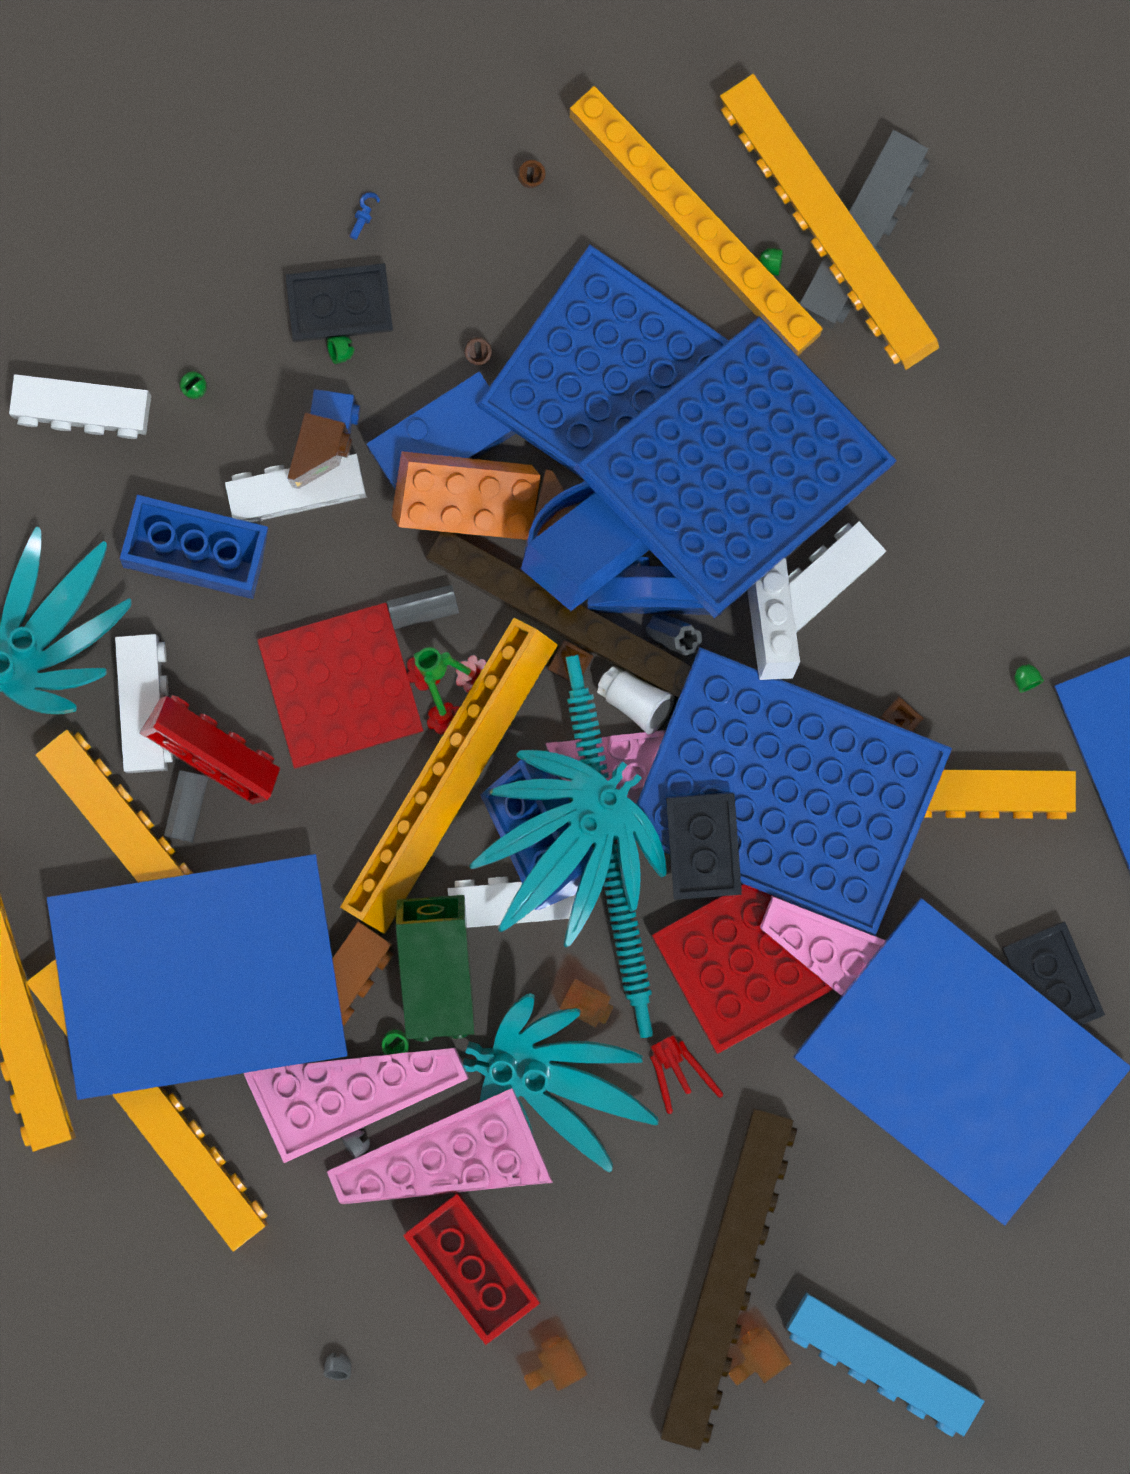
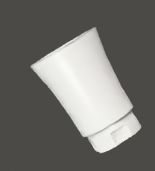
M612 666L604 673L598 684L597 693L632 719L647 734L654 733L662 726L674 705L675 697L673 694L656 688L630 672L621 670L617 666Z

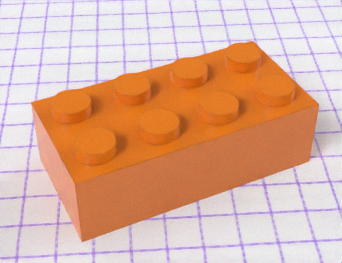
M401 451L392 518L398 527L527 540L534 519L541 475L532 465Z

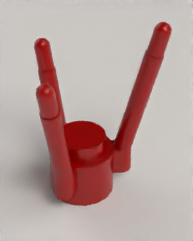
M675 1035L651 1046L654 1055L650 1059L656 1070L667 1114H672L673 1109L662 1064L665 1070L672 1067L686 1094L691 1093V1089L679 1066V1063L684 1061L682 1056L717 1097H723V1092L691 1055L684 1041L678 1043Z

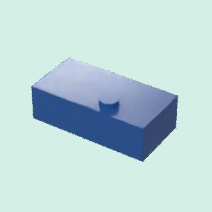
M480 372L366 444L369 452L394 490H396L401 451L477 459L516 434L477 407L489 389V385Z

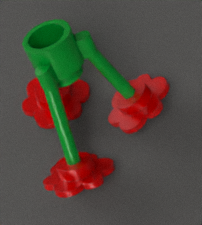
M430 647L416 652L414 657L408 660L407 668L410 672L407 675L409 682L415 683L416 688L420 691L430 689L436 704L428 712L430 718L427 720L428 728L434 729L437 734H444L460 708L459 706L454 707L449 702L443 704L436 686L445 675L447 665L456 668L458 675L456 679L457 686L463 687L469 693L486 665V660H479L478 657L472 655L467 661L459 662L453 659L448 652L440 654L438 650Z

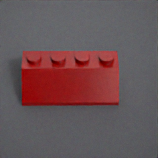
M172 695L171 698L165 696L159 699L139 734L252 805L267 801L270 798L280 771V767L273 764L275 759L271 755L259 749L254 752L245 746L246 740L231 731L226 734L217 728L218 723L211 717L202 713L198 716L188 710L190 705L181 698Z

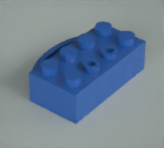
M585 481L555 496L537 514L529 531L521 569L572 611L650 549ZM583 501L537 536L545 523L556 513L570 505Z
M648 557L638 558L588 598L587 609L595 613L711 615L664 564L662 567L649 566L650 558Z

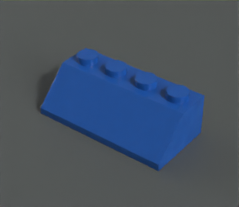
M137 495L120 561L123 568L253 599L262 568L268 527Z
M520 760L480 794L501 838L524 822L546 811L571 802L569 798L530 800L491 795L490 791L498 786L517 781L559 779L558 776L549 774ZM568 822L539 842L510 856L522 883L551 844L568 828ZM592 845L566 880L535 910H541L576 894L582 874L593 851Z

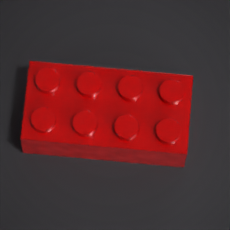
M459 1192L403 1234V1237L485 1345L540 1304L539 1297Z

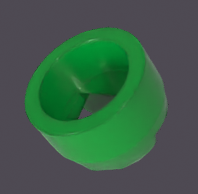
M768 248L760 254L759 261L772 275H780L783 249Z
M346 336L328 338L327 349L330 359L334 364L346 362L354 355V347L348 346L352 343L350 338Z
M194 371L188 372L180 380V389L185 397L199 399L207 391V382L202 374ZM198 377L200 381L187 391L185 387Z
M1029 664L1020 666L1015 673V684L1020 693L1029 691L1044 682L1040 671L1035 666Z
M393 1029L385 1034L382 1040V1051L385 1055L407 1053L409 1039H406V1033ZM395 1038H401L393 1048L389 1046Z

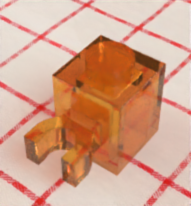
M574 979L559 1009H580L581 1013L577 1018L596 1028L598 1022L606 1023L614 1006L608 1004L611 999L610 996Z
M755 1327L741 1338L743 1344L739 1346V1349L746 1357V1360L731 1369L729 1376L738 1386L756 1372L762 1381L766 1383L792 1362L766 1327L762 1330Z
M557 1334L540 1344L543 1350L538 1352V1357L543 1366L525 1375L524 1381L531 1391L551 1379L557 1391H560L585 1377L588 1373L568 1335L561 1339Z

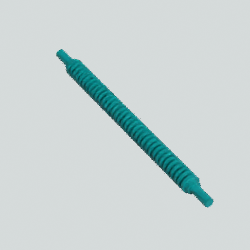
M579 655L566 657L572 690L569 691L570 698L567 699L568 704L575 703V706L569 707V713H577V715L570 716L571 721H578V724L572 725L573 730L580 729V732L574 734L575 739H582V741L576 742V748L583 747V750L577 751L578 756H585L584 759L579 761L587 764L606 779L609 778V772L602 773L601 770L608 769L607 763L600 764V761L606 760L605 755H598V753L604 751V747L596 746V744L602 743V737L595 738L594 736L601 734L600 729H593L594 726L599 725V721L591 720V718L597 717V711L590 712L589 710L596 708L595 703H588V700L594 699V696L589 693L588 687L585 688ZM614 836L610 863L606 878H609V880H605L603 886L611 887L604 891L605 895H612V897L606 899L607 904H614L608 907L609 913L616 912V914L610 916V921L618 922L611 926L612 930H619L613 933L614 939H621L615 942V947L623 948L616 951L617 956H624L618 959L619 965H626L620 968V972L622 974L628 973L622 976V982H629L623 985L624 991H631L625 994V998L630 1001V1006H634L640 1038H648L653 1036L647 1006L652 992L651 989H644L650 986L649 980H642L648 978V972H641V970L647 969L646 963H639L645 960L644 954L637 955V953L643 952V946H636V944L642 943L641 937H634L640 934L639 928L632 929V927L638 925V920H631V918L637 915L636 911H629L617 851L618 843L615 842L617 838Z

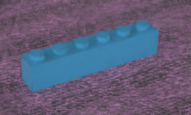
M807 1292L786 1325V1329L791 1332L789 1339L804 1348H807L809 1343L821 1350L818 1355L820 1358L834 1366L837 1365L838 1361L848 1366L850 1369L847 1374L864 1384L868 1379L879 1385L877 1392L893 1402L897 1397L909 1403L906 1407L908 1411L921 1419H924L926 1414L938 1421L935 1427L951 1437L956 1432L965 1436L985 1402L980 1396Z

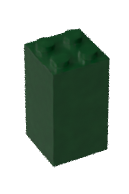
M465 895L397 900L396 931L406 1039L424 1042L432 1040L434 1037L448 1036L451 1039H461L469 1034H474V1001Z

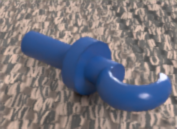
M366 193L360 199L362 211L358 210L356 212L355 218L357 221L350 234V237L354 240H357L364 224L370 223L372 219L369 215L371 208L366 206L364 201L372 197L378 203L380 198L375 193Z

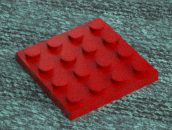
M387 603L257 640L294 769L424 732Z
M745 884L741 885L742 895L721 896L651 935L716 1054L721 1053L833 990L760 928L773 895Z

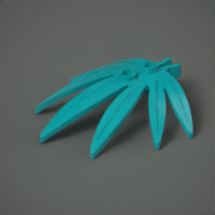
M35 527L15 570L0 624V692L15 703L36 712L46 714L72 713L77 710L75 703L56 694L41 690H64L86 685L104 677L107 674L106 668L67 669L38 673V671L61 663L92 645L122 618L131 607L132 601L129 598L73 630L45 651H42L64 629L83 603L102 565L107 551V543L103 541L92 550L49 594L26 625L20 627L32 601L39 573L42 533L39 527Z
M521 750L516 754L521 760L549 774L571 781L559 779L523 780L493 788L490 794L530 800L570 798L571 803L546 811L519 825L481 853L469 867L471 869L479 868L520 852L544 839L568 822V828L546 850L520 886L498 927V931H505L545 901L572 873L593 843L595 846L582 874L567 925L563 945L564 947H569L582 930L598 900L607 875L614 836L617 838L620 871L630 912L637 909L641 882L640 860L635 838L644 856L661 878L667 874L665 855L659 836L651 821L627 797L629 789L635 786L642 777L636 774L630 781H626L619 789H616L617 784L623 778V770L628 766L623 761L616 766L612 772V778L607 781L596 770L571 757L547 751Z
M529 993L516 1001L503 1017L493 1048H482L477 1043L468 1042L466 1054H472L477 1059L470 1060L464 1058V1068L466 1072L478 1071L485 1076L479 1103L512 1088L517 1098L519 1096L524 1097L532 1108L571 1145L604 1170L611 1172L613 1163L595 1134L571 1109L544 1091L547 1090L563 1098L609 1114L655 1126L658 1125V1117L632 1095L609 1081L589 1072L551 1061L573 1063H642L643 1056L618 1046L589 1041H563L534 1046V1043L555 1034L580 1016L581 1010L573 1008L550 1013L534 1021L520 1032L529 1020L534 1007L535 996ZM518 1098V1101H519V1103H520V1105H521V1108H522V1110H523V1113H524V1115H525V1117H526V1120H527V1122H528V1124H529V1127H530V1129H531V1131H532V1127H531L529 1118H528V1116H527V1113H526V1111H525V1109H524L522 1103L520 1102V1100H519V1098Z

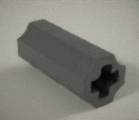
M452 585L387 601L394 630L459 613Z
M663 613L652 616L650 623L646 625L648 638L653 639L661 646L683 655L696 653V648L702 643L701 631L694 629L688 623Z
M179 771L164 836L193 843L208 781L207 776Z

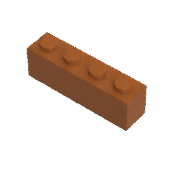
M359 921L333 957L343 1027L355 1011V1009L350 1007L357 996L364 998L375 983L370 977L377 968L383 971L394 955L389 951L393 946L390 942Z

